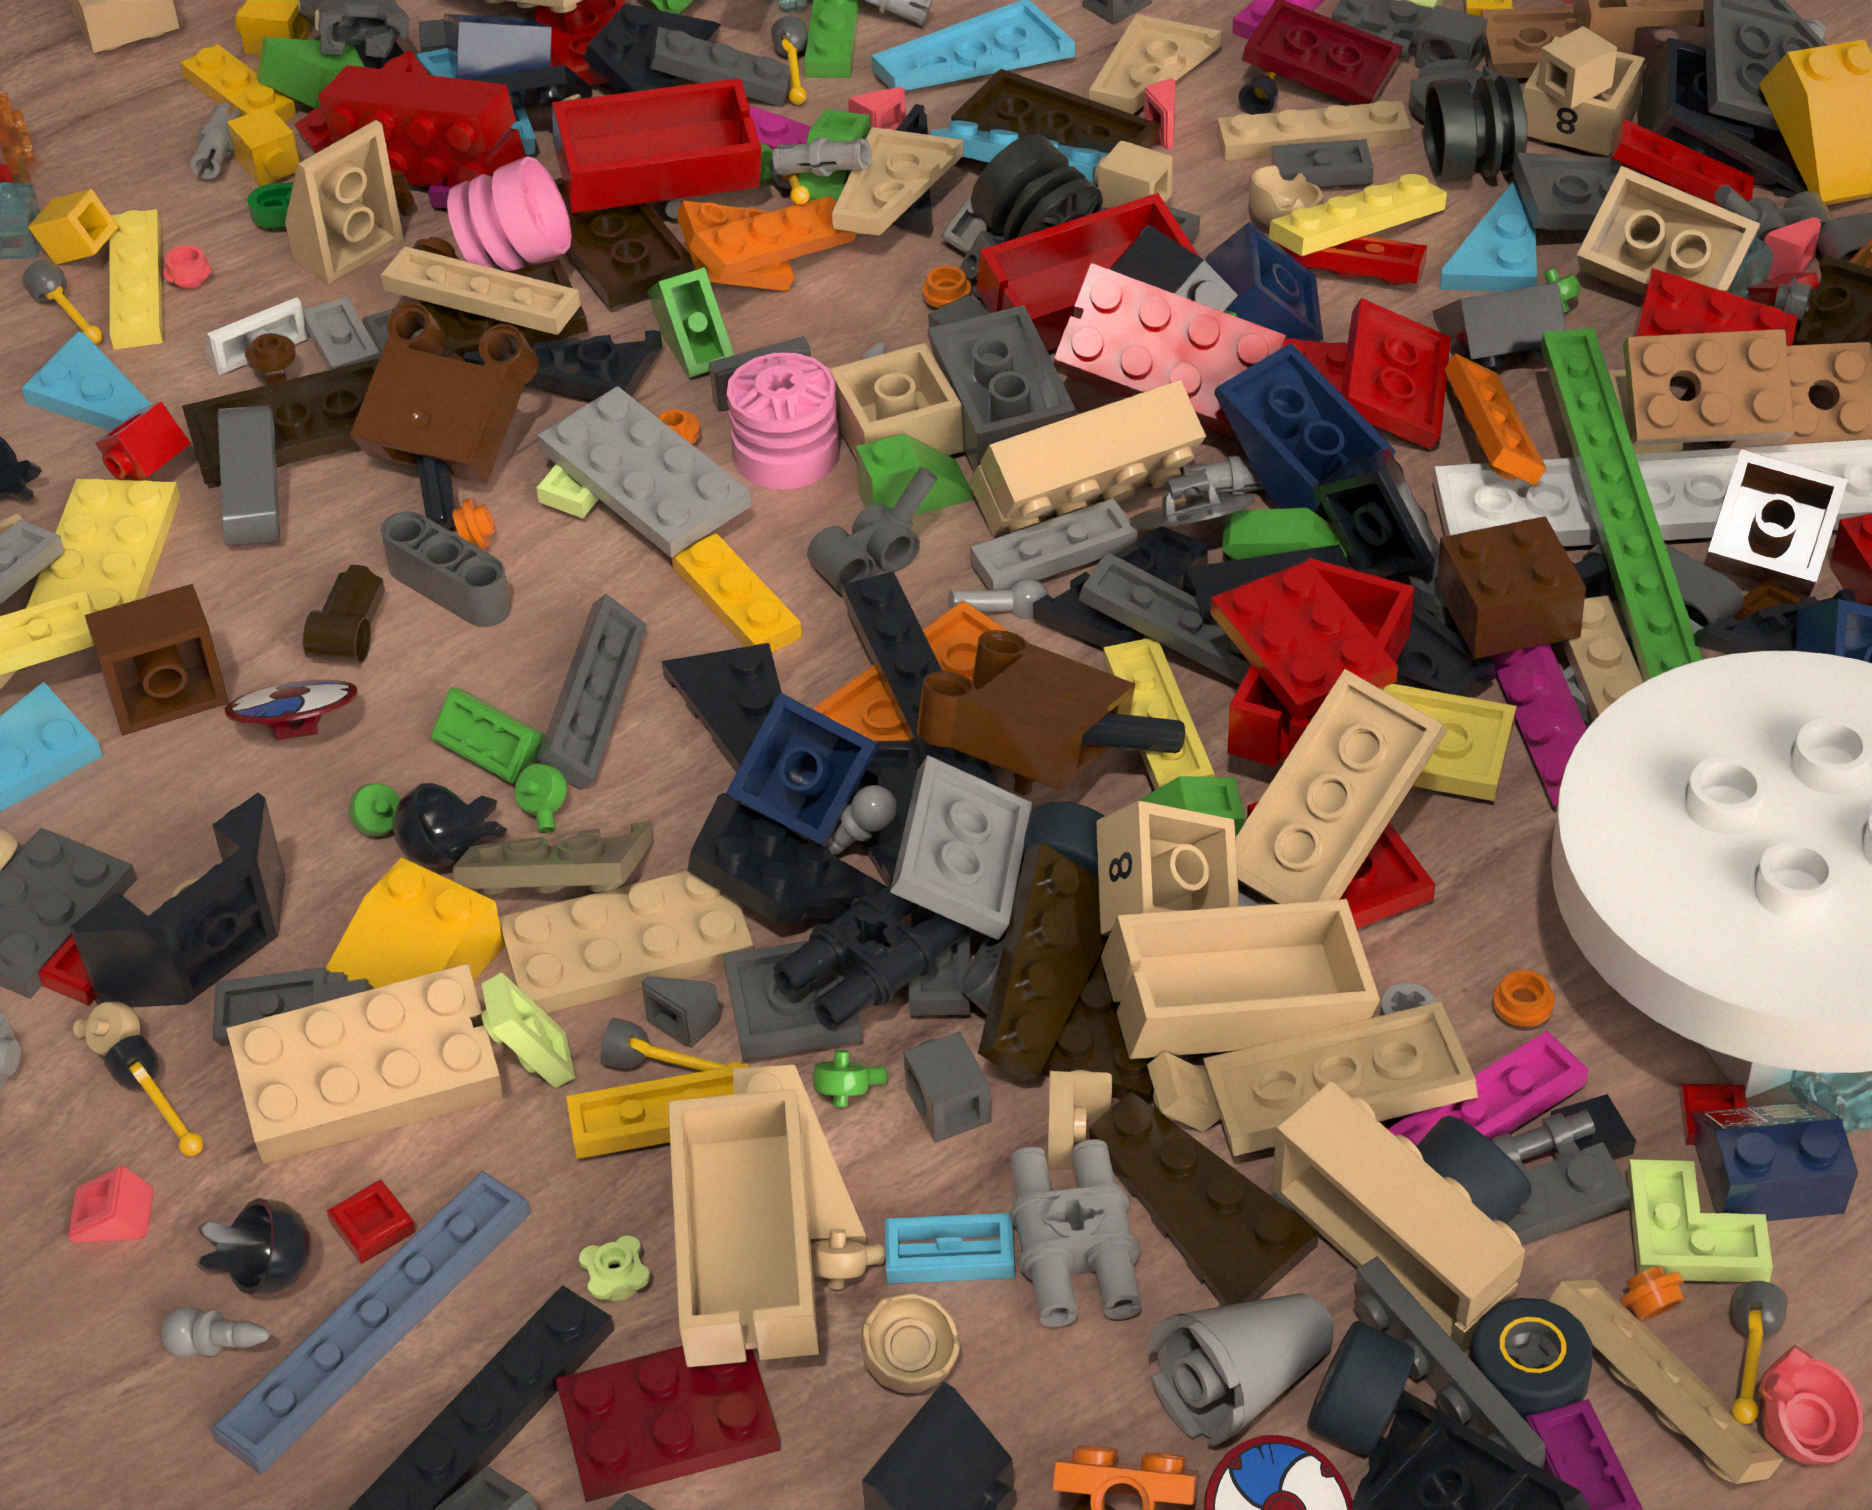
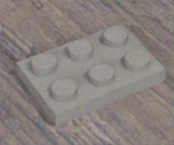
M927 755L917 771L890 892L999 940L1010 922L1032 802Z

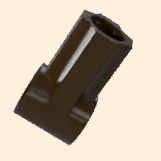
M350 565L348 570L339 573L322 611L313 610L306 619L303 632V649L306 657L353 664L364 663L370 649L371 622L385 593L383 578L372 573L367 566Z

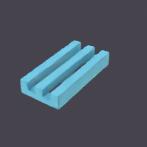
M1010 1213L885 1218L887 1284L1015 1278L1013 1229ZM1000 1237V1240L962 1242V1238ZM936 1240V1243L898 1244V1241Z

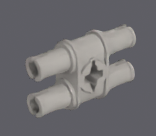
M1101 1140L1082 1141L1072 1149V1160L1078 1188L1053 1191L1046 1154L1041 1148H1022L1013 1152L1010 1157V1168L1016 1200L1013 1202L1010 1210V1219L1012 1225L1018 1230L1022 1250L1019 1257V1265L1025 1276L1033 1282L1040 1321L1047 1327L1066 1326L1077 1318V1306L1071 1275L1096 1273L1104 1312L1108 1318L1114 1320L1126 1319L1138 1314L1141 1310L1142 1302L1134 1270V1264L1137 1261L1140 1248L1137 1239L1132 1236L1127 1216L1130 1203L1127 1193L1115 1183L1107 1144Z

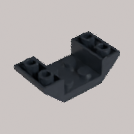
M257 792L212 825L222 863L212 867L207 874L175 897L165 901L150 915L147 916L117 892L96 908L88 911L81 919L70 926L96 1004L100 1005L104 1002L118 1001L129 1007L187 1005L278 937L286 875L264 796Z

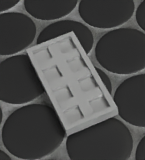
M618 386L537 435L541 452L671 558L752 506L751 491Z

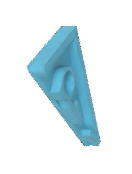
M1516 178L1441 269L1440 290L1504 292L1536 286V230L1531 222Z
M79 331L22 387L27 404L110 431L138 410L152 405L84 333Z

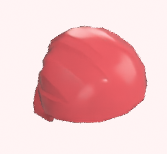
M1794 1345L1783 1353L1762 1376L1759 1388L1761 1398L1759 1401L1764 1437L1782 1454L1802 1464L1834 1463L1854 1452L1864 1431L1862 1404L1853 1385L1839 1369L1825 1361L1812 1359V1355Z

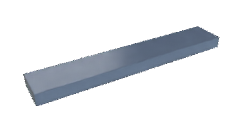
M482 1170L211 1428L215 1442L262 1475L531 1214L529 1201Z

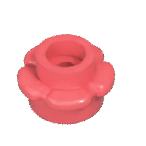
M183 245L170 250L165 257L166 268L163 270L164 278L168 282L175 281V284L180 288L192 289L198 287L211 273L208 258L204 256L203 251L197 246Z

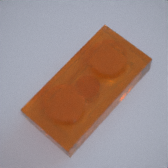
M2 93L0 94V142L15 186L31 182L27 163L36 161L22 109L12 110L8 94Z

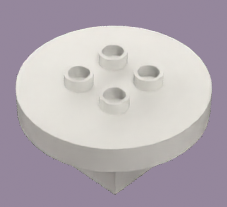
M1759 651L1708 658L1674 668L1645 681L1607 707L1585 731L1575 746L1565 768L1559 792L1553 834L1551 868L1554 891L1560 912L1571 936L1586 959L1610 986L1629 1003L1656 1022L1687 1039L1701 1044L1732 1085L1745 1086L1746 1099L1812 1072L1855 1073L1872 1071V663L1821 653Z

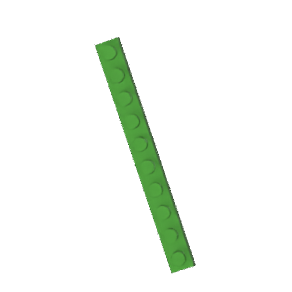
M1594 328L1543 332L1541 350L1644 682L1674 668L1703 660L1699 647L1695 646L1694 631Z

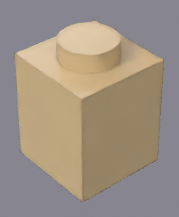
M1582 26L1541 48L1537 87L1572 109L1612 88L1617 47Z
M1120 140L1107 156H1103L1099 160L1095 169L1094 181L1098 184V189L1102 193V207L1109 209L1159 193L1166 203L1172 196V156Z

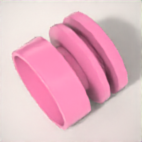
M526 156L499 167L493 173V177L482 174L475 177L471 182L464 181L449 190L447 200L449 221L456 242L467 262L508 272L524 268L526 262L539 264L564 254L570 248L572 235L570 219L564 200L547 169L535 158Z
M771 353L753 358L738 367L728 380L727 404L729 406V420L732 425L733 461L739 473L753 484L770 489H796L816 483L827 476L837 464L840 442L838 421L836 419L835 380L828 367L815 358L798 353Z

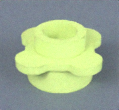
M625 1235L619 1237L616 1242L606 1243L601 1247L590 1245L581 1251L579 1262L582 1268L588 1270L591 1279L588 1283V1291L591 1296L608 1301H622L630 1298L639 1289L647 1285L650 1280V1271L647 1266L642 1265L638 1255L641 1252V1244L637 1238ZM615 1264H619V1265H620V1266L617 1267V1268H613V1269L609 1268L611 1265H615Z

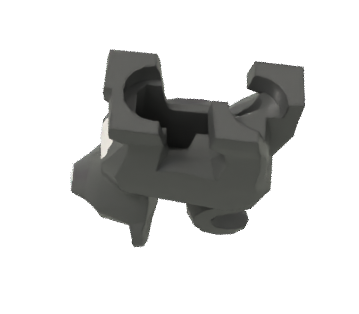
M299 0V14L320 35L321 53L342 55L345 52V45L350 44L365 46L366 56L386 58L393 49L394 42L398 39V36H400V39H408L409 17L396 4L395 0Z

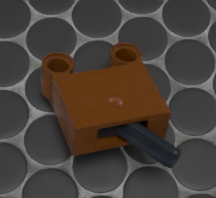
M407 302L395 308L388 317L386 327L389 336L350 436L368 456L418 468L426 517L447 530H451L455 525L452 511L456 509L451 476L487 485L524 385L534 378L538 371L539 362L536 353L516 327L510 324L492 326L481 337L479 352L481 358L485 361L484 366L443 357L442 355L447 346L445 332L423 305L416 302ZM423 329L420 335H418L416 338L411 339L414 333H416L418 330ZM516 350L511 358L502 361L507 353Z
M1002 630L987 631L978 638L972 681L961 674L946 671L933 672L924 678L916 727L917 735L929 744L951 747L1014 772V791L1020 796L1029 795L1032 792L1035 781L1061 790L1109 747L1176 754L1183 748L1185 740V725L1180 720L1130 715L1135 683L1035 646L1016 633Z

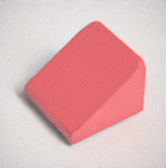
M1174 78L1146 86L1144 90V118L1160 124V139L1158 141L1167 150L1173 148L1176 88V80Z
M897 87L851 97L848 100L849 112L870 115V130L871 127L896 130L906 117L905 90Z
M1812 217L1769 232L1764 239L1760 272L1772 278L1785 273H1803L1815 259L1821 228L1820 219Z
M124 1166L76 1187L68 1239L74 1243L134 1240L145 1237L148 1233L153 1188Z

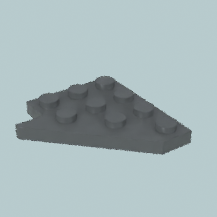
M1704 0L1708 112L1780 131L1759 83L1787 52L1827 45L1785 0Z

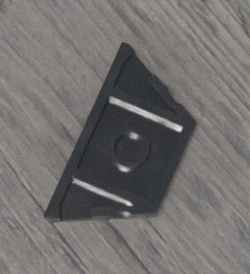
M625 3L588 44L584 60L596 72L605 76L608 84L618 94L626 93V90L628 92L675 87L683 78L650 69L652 43L657 28L682 31L691 37L714 43L721 24Z
M725 793L718 795L690 852L687 868L688 872L775 923L802 921L809 917L821 919L836 918L845 911L846 904H852V900L859 895L869 894L873 896L881 889L887 887L831 855L827 848L810 843L789 831L785 825L761 815Z
M1402 1390L1395 1406V1418L1388 1436L1380 1437L1372 1449L1369 1457V1472L1361 1479L1351 1505L1353 1510H1590L1582 1492L1405 1390Z

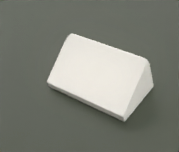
M298 297L207 333L204 351L206 360L220 376L247 365L245 357L246 347L260 335L266 333L283 335L290 338L294 345L308 340L301 301Z

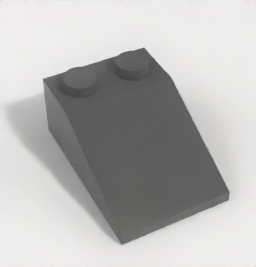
M1024 305L928 328V338L934 358L962 404L963 447L974 472L977 466L981 464L980 461L990 444L1076 416V408Z

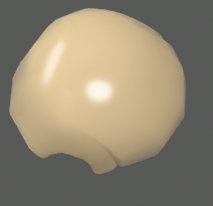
M1269 165L1255 169L1250 175L1249 200L1252 213L1258 222L1270 227L1271 220L1289 215L1295 209L1311 208L1323 204L1324 196L1320 188L1307 182L1302 173H1298L1293 180L1288 181L1281 177L1276 165Z
M913 1292L880 1300L867 1316L861 1329L860 1344L865 1367L881 1385L902 1394L921 1393L939 1384L948 1376L959 1355L960 1339L958 1338V1331L953 1317L937 1300Z

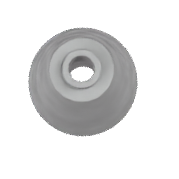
M1305 1293L1172 1315L1153 1327L1148 1341V1356L1158 1352L1161 1370L1151 1376L1155 1390L1169 1416L1185 1434L1191 1438L1203 1434L1211 1438L1207 1445L1216 1446L1237 1435L1329 1352L1333 1342V1320L1329 1311L1322 1303Z

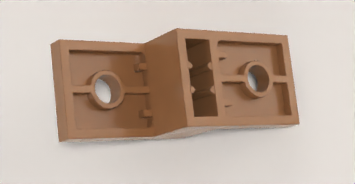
M1573 0V7L1481 10V18L1488 19L1485 41L1488 66L1498 75L1512 73L1517 80L1520 78H1530L1540 62L1541 48L1551 43L1555 36L1563 37L1582 26L1616 46L1617 51L1632 55L1636 27H1648L1651 29L1690 25L1704 27V0Z
M1785 329L1627 337L1623 342L1633 445L1719 441L1720 449L1872 440V354L1870 342L1787 346ZM1682 376L1689 379L1696 389L1695 398L1690 401H1681L1674 397L1669 386L1671 378ZM1811 386H1823L1832 393L1834 403L1831 409L1822 410L1811 403L1809 399V389Z

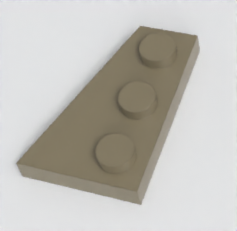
M651 821L630 824V835L603 839L600 836L599 828L578 831V836L562 840L558 845L549 846L548 841L542 837L471 846L453 866L454 881L466 888L476 889L477 893L482 895L499 894L510 888L532 887V891L536 893H552L566 886H587L588 890L594 892L613 890L625 883L653 844Z

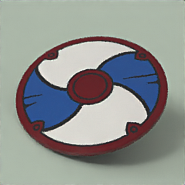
M325 679L284 683L262 688L234 699L225 707V715L228 719L236 722L267 723L268 727L274 730L276 740L318 734V722L321 720V715L350 703L358 695V690L354 684L341 680ZM303 719V720H302L301 722H299V723H291V722H288V721H292V720Z
M1265 1435L1240 1443L1220 1460L1207 1485L1204 1510H1353L1351 1507L1353 1500L1339 1471L1316 1448L1292 1437Z

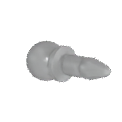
M877 785L867 786L858 791L852 800V804L847 805L841 816V823L835 827L825 848L831 852V855L835 856L843 852L856 839L868 841L876 832L888 828L894 822L897 815V802L894 795L888 789Z
M181 1307L173 1310L166 1316L160 1329V1338L164 1348L171 1355L178 1358H191L199 1354L202 1356H215L221 1351L222 1347L238 1346L248 1348L265 1342L270 1336L266 1328L250 1321H225L223 1316L217 1311L207 1310L202 1312L194 1307Z

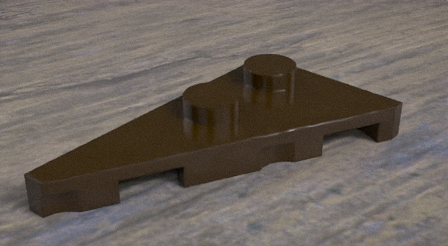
M1825 255L1819 264L1822 275L1819 286L1811 291L1809 297L1811 306L1805 312L1796 340L1798 345L1857 343L1872 330V268ZM1817 385L1811 386L1810 389H1809V393H1810Z

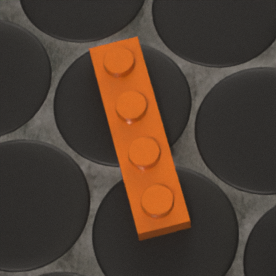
M827 196L809 201L803 205H794L695 232L689 248L718 280L853 242L857 233L833 229L832 212L837 201L832 196Z
M1455 353L1444 371L1453 387V395L1460 401L1465 411V419L1472 425L1477 435L1476 442L1484 449L1489 459L1488 466L1493 472L1508 481H1515L1516 478H1519L1535 486L1547 468L1498 374Z

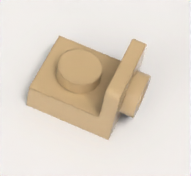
M1074 1070L1071 1072L1050 1071L1048 1169L1073 1170V1144L1077 1145L1082 1141H1086V1120H1097L1111 1108L1112 1075L1110 1073Z

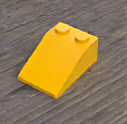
M1865 39L1787 52L1759 83V86L1808 191L1819 194L1826 206L1872 197V53Z
M401 857L365 895L326 969L330 972H344V975L348 976V981L367 979L374 988H379L469 964L474 982L504 948L496 901Z

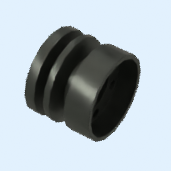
M1512 73L1499 75L1495 83L1489 76H1481L1477 80L1473 98L1468 84L1463 78L1431 81L1428 84L1424 104L1425 143L1429 166L1433 178L1437 182L1470 179L1475 169L1476 157L1482 173L1487 178L1495 177L1498 175L1499 170L1505 176L1514 175L1512 166L1516 154L1526 153L1527 115L1521 87L1517 78Z
M1041 134L1026 135L1013 141L1001 150L983 169L974 185L970 199L973 211L993 231L1004 235L1005 242L1100 212L1103 203L1101 191L1092 182L1087 180L1081 171L1073 166L1069 167L1068 159Z

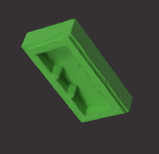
M450 687L430 738L507 781L516 784L521 772L533 764L545 733L461 688Z

